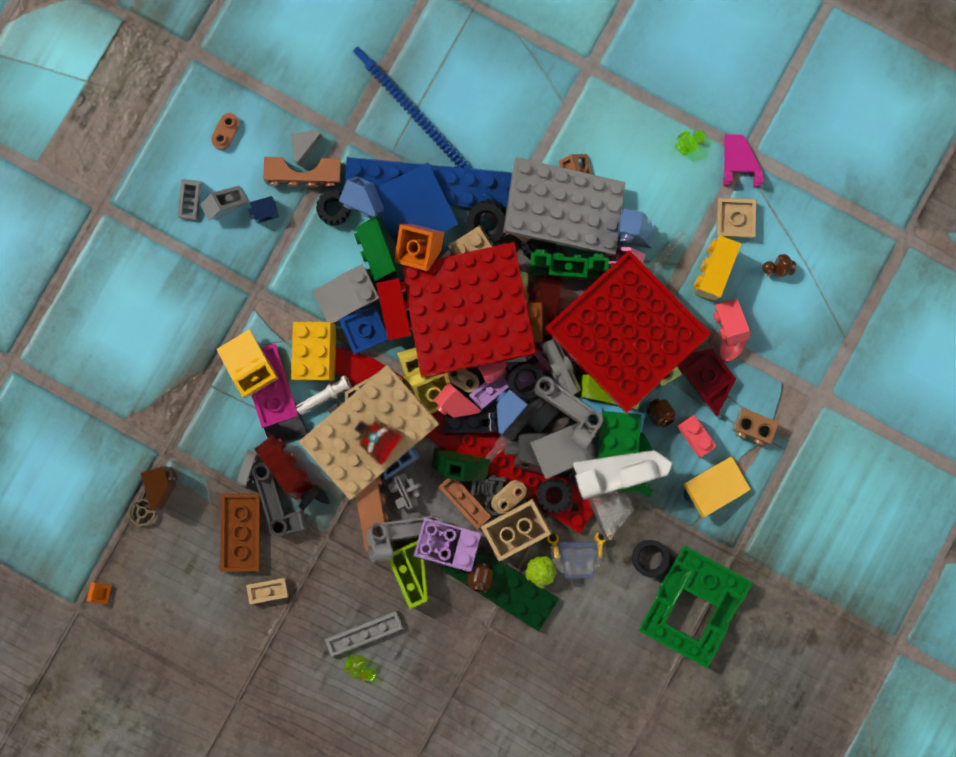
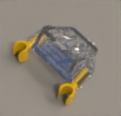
M597 532L594 537L595 541L559 542L557 534V540L551 542L550 537H547L548 542L552 545L550 547L552 562L560 572L565 573L567 579H573V586L583 587L585 585L584 578H592L594 572L598 571L605 560L604 542L607 540L606 533H604L603 540L598 538L599 533Z

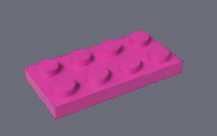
M276 344L261 349L279 379L252 395L262 428L299 416Z

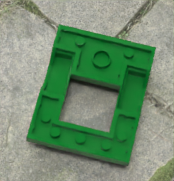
M683 545L655 595L656 597L638 631L708 669L727 633L734 613L744 601L753 582ZM683 589L715 606L699 641L665 623Z

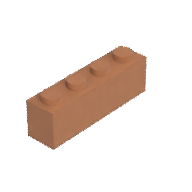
M381 474L356 495L365 552H368L366 533L369 528L375 523L389 522L388 513L383 511V505H386L384 493H380L379 486L383 485ZM373 530V534L376 537H380V533L377 530Z

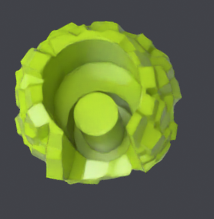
M538 556L527 564L526 578L531 580L536 586L544 588V586H548L554 581L556 566L548 557Z

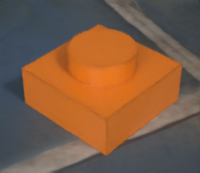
M91 582L87 601L107 604L112 585Z

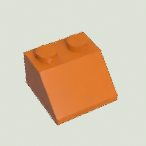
M400 224L394 262L428 271L441 252L444 232L414 224Z

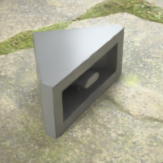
M314 130L291 134L294 160L297 165L300 166L321 140L323 136L320 131Z

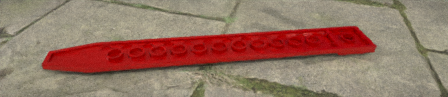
M336 346L335 372L340 378L345 375L352 388L377 374L385 367V365L372 357L359 353L354 355L353 351ZM395 372L397 376L403 379L402 382L405 384L404 377ZM440 411L431 414L439 424L426 435L427 438L446 450L490 459L488 476L506 477L507 480L503 483V486H506L513 480L522 482L527 489L524 499L529 501L534 498L541 510L545 511L537 500L539 486L550 478H558L565 481L572 492L570 503L577 502L578 511L570 512V507L568 506L559 513L545 512L579 534L581 533L600 501L595 497L583 499L579 487L558 474L545 479L544 474L516 467L514 465V456L505 455L504 453L507 442L495 434L444 435V414ZM552 487L547 491L546 498L550 503L557 504L562 500L563 494L559 488ZM517 489L515 493L518 494L520 489Z

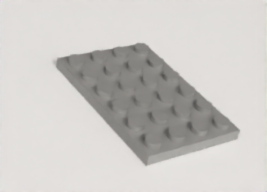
M516 157L513 163L503 233L615 256L625 182Z

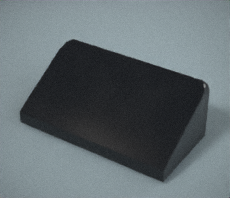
M296 416L264 427L270 446L307 434L302 416Z

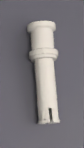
M344 375L339 381L333 384L329 383L323 391L297 404L296 409L302 416L328 400L338 399L339 395L350 390L352 386L347 377Z

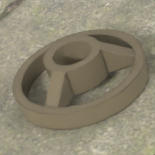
M147 499L135 500L128 509L129 519L138 526L150 524L155 518L156 510L151 511L147 507L139 505L138 501L148 502ZM134 504L138 508L136 511L138 516L136 522L131 516V509ZM142 508L146 511L144 516H141L139 513ZM149 513H153L150 521L139 524L142 518L147 517Z

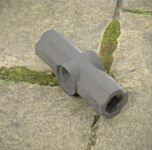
M554 339L541 344L549 361L550 371L554 378L558 380L560 387L572 395L581 391L573 373V366L569 358L565 356L562 347Z

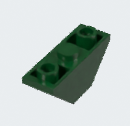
M434 448L432 467L445 478L459 481L488 478L490 459Z

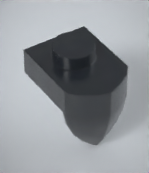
M315 484L310 491L306 489L300 496L302 501L298 507L304 511L314 498L325 504H330V500L326 492Z

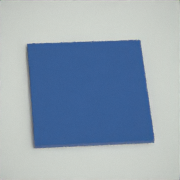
M429 162L376 188L384 207L381 216L396 245L400 224H414L442 232L459 224Z

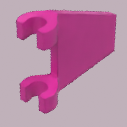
M724 135L723 186H731L733 182L732 172L754 173L753 187H761V184H763V172L744 135Z

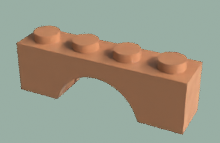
M264 157L263 180L269 186L287 184L289 187H298L299 184H306L307 187L325 185L328 188H336L337 185L342 184L341 159L321 158L316 168L309 172L299 173L290 169L283 157Z

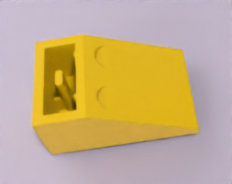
M250 329L217 348L227 371L242 397L248 398L279 379Z

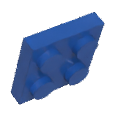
M375 305L339 319L354 355L388 341L386 330Z

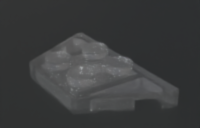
M613 490L589 498L605 541L612 539L615 531L622 526L625 518L629 517L634 510L627 492Z

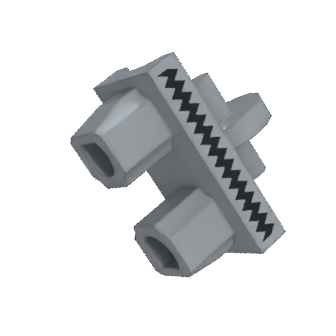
M405 473L394 477V480L388 484L390 492L399 491L402 498L395 500L398 509H410L419 505L416 497L420 496L417 488L422 486L421 482L415 485L413 478L408 479Z

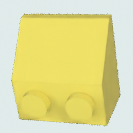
M420 373L407 378L404 376L406 386L429 413L432 414L439 411L437 409L439 405L434 399L450 383L448 373L421 378Z

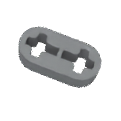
M247 451L237 479V485L245 488L248 486L257 460V452Z

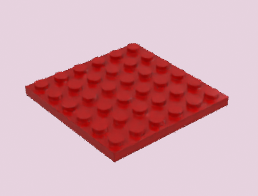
M515 242L438 258L428 271L410 266H402L421 378L536 355Z
M630 250L545 328L554 340L626 414L711 334Z

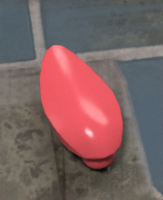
M723 340L720 347L721 360L723 362L734 360L744 349L747 340L729 346L726 340Z

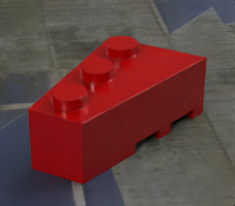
M400 279L376 283L388 340L411 336L413 329L411 320H408L407 316L409 304L408 301H404L403 293H406L404 282H401Z

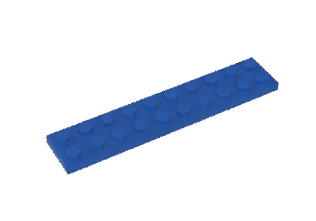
M347 157L345 184L348 179L358 176L374 183L377 188L423 164ZM430 164L449 205L473 207L482 200L494 199L497 202H501L507 208L512 172Z

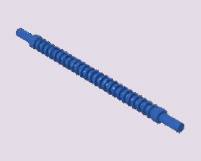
M356 47L353 52L365 64L366 70L371 71V75H375V79H379L378 83L382 82V87H386L385 90H389L390 95L393 94V99L396 98V102H400V106H404V110L408 111L407 114H411V118H415L414 121L418 122V126H422V130H426L425 133L430 134L429 138H433V142L436 141V145L441 146L440 150L443 149V153H447V157H451V161H455L454 165L473 168L470 164L467 165V161H463L464 157H460V153H456V149H452L453 145H449V141H445V137H441L442 133H438V129H434L435 126L430 125L431 121H427V117L424 118V114H420L419 109L416 110V105L413 106V102H409L408 97L405 98V94L401 93L402 90H398V86H394L395 83L391 82V78H387V74H383V70L380 71V66H376L377 63L373 59L370 60L359 47Z

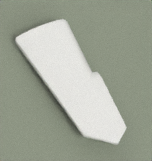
M656 451L573 463L583 499L668 475L672 462Z

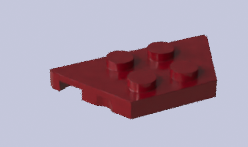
M714 349L692 352L677 367L716 417L720 414V410L736 378Z

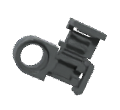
M491 475L489 479L472 480L471 495L474 496L479 492L484 493L485 496L487 495L486 510L491 515L500 514L490 508V502L495 494L503 489V483L506 482L507 478Z

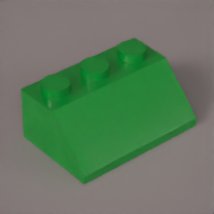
M375 216L357 226V233L354 236L357 244H362L364 250L361 251L363 261H368L370 268L367 269L370 280L374 279L376 283L396 277L397 273Z

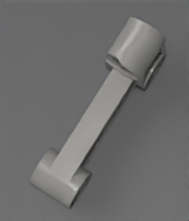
M540 378L535 386V393L579 423L569 439L583 449H586L603 422L602 415L557 385L551 378ZM540 384H547L549 391H542ZM588 417H594L597 420V425H591Z
M431 515L428 517L373 524L366 533L370 561L373 563L392 560L393 552L390 541L419 537L424 518L443 523L442 519L437 515ZM373 530H377L380 533V537H376L373 534Z

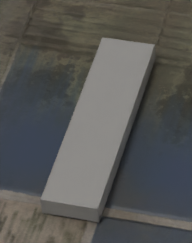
M396 610L324 640L330 656L334 657L400 631L404 627Z

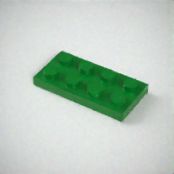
M602 411L603 422L600 430L599 459L639 453L641 414ZM636 485L619 488L615 491L636 492Z

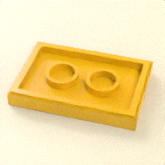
M732 456L683 484L702 518L751 490Z

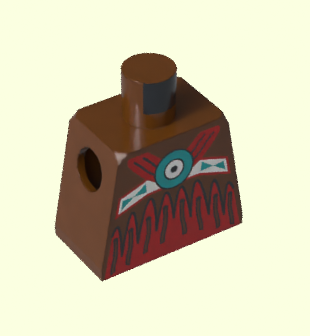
M360 420L354 429L364 436L359 445L381 466L404 435L402 431L378 420H375L371 427Z

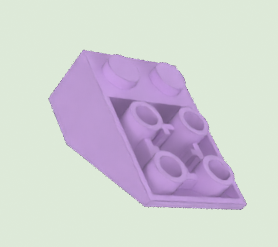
M424 518L414 556L471 572L481 533Z

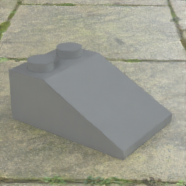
M363 264L341 274L313 291L327 322L336 323L345 316L380 302Z
M579 423L531 442L545 479L574 467V462L587 461L599 456L593 439L586 449H583L569 439Z

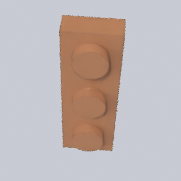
M447 478L438 486L476 529H479L491 517L459 480Z

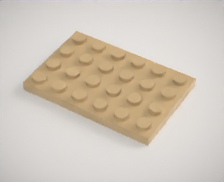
M386 365L304 436L299 443L351 500L439 423L389 365ZM360 420L370 427L375 420H378L404 433L382 466L359 445L364 436L354 429Z

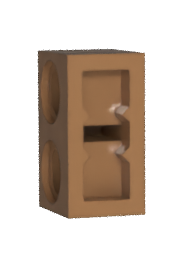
M741 408L732 431H735V435L743 439L750 437L754 439V443L764 446L765 444H771L779 422ZM743 419L748 420L750 423L748 430L743 429L741 426ZM762 426L768 430L766 437H762L759 433V429Z

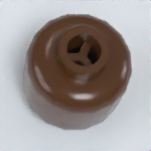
M657 398L650 402L647 414L655 426L665 428L675 421L676 412L667 399L659 400Z
M476 563V566H472L471 572L468 571L467 584L471 587L472 591L485 593L492 587L494 572L488 567V564Z

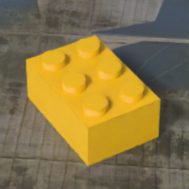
M721 235L709 243L706 251L709 255L702 261L699 269L702 273L696 277L692 287L695 289V295L713 302L721 298L741 243Z
M293 322L292 380L335 382L336 324L332 322Z

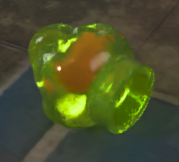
M702 130L695 131L692 137L689 135V131L680 133L677 137L678 143L675 145L677 151L684 156L697 151L698 143L704 144L703 141L706 137Z
M348 656L343 670L348 671L350 677L356 679L361 676L362 682H370L374 678L373 670L369 668L363 670L364 665L367 664L364 656Z

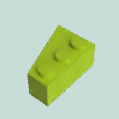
M418 541L393 551L392 560H389L409 609L428 601L425 559L414 556Z

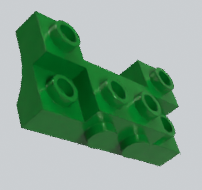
M535 250V253L531 252L529 276L597 280L608 270L609 258H605L603 254H593V257L584 258V255L565 257V254L553 253V256H551V254H547V250Z

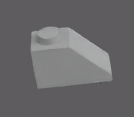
M235 186L211 193L200 206L210 221L227 215L245 205L248 200L240 186Z

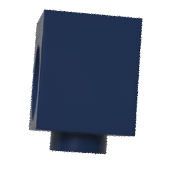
M272 196L250 202L249 214L251 219H255L257 223L279 218L276 203Z

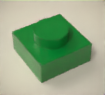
M646 482L636 485V491L648 497H651L653 489L649 488L651 484Z

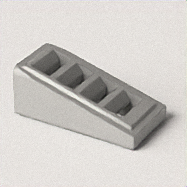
M181 180L178 218L197 220L202 181ZM187 186H194L196 190L187 189ZM186 193L195 194V198L185 197ZM184 202H194V206L185 205ZM183 209H191L193 213L183 212Z

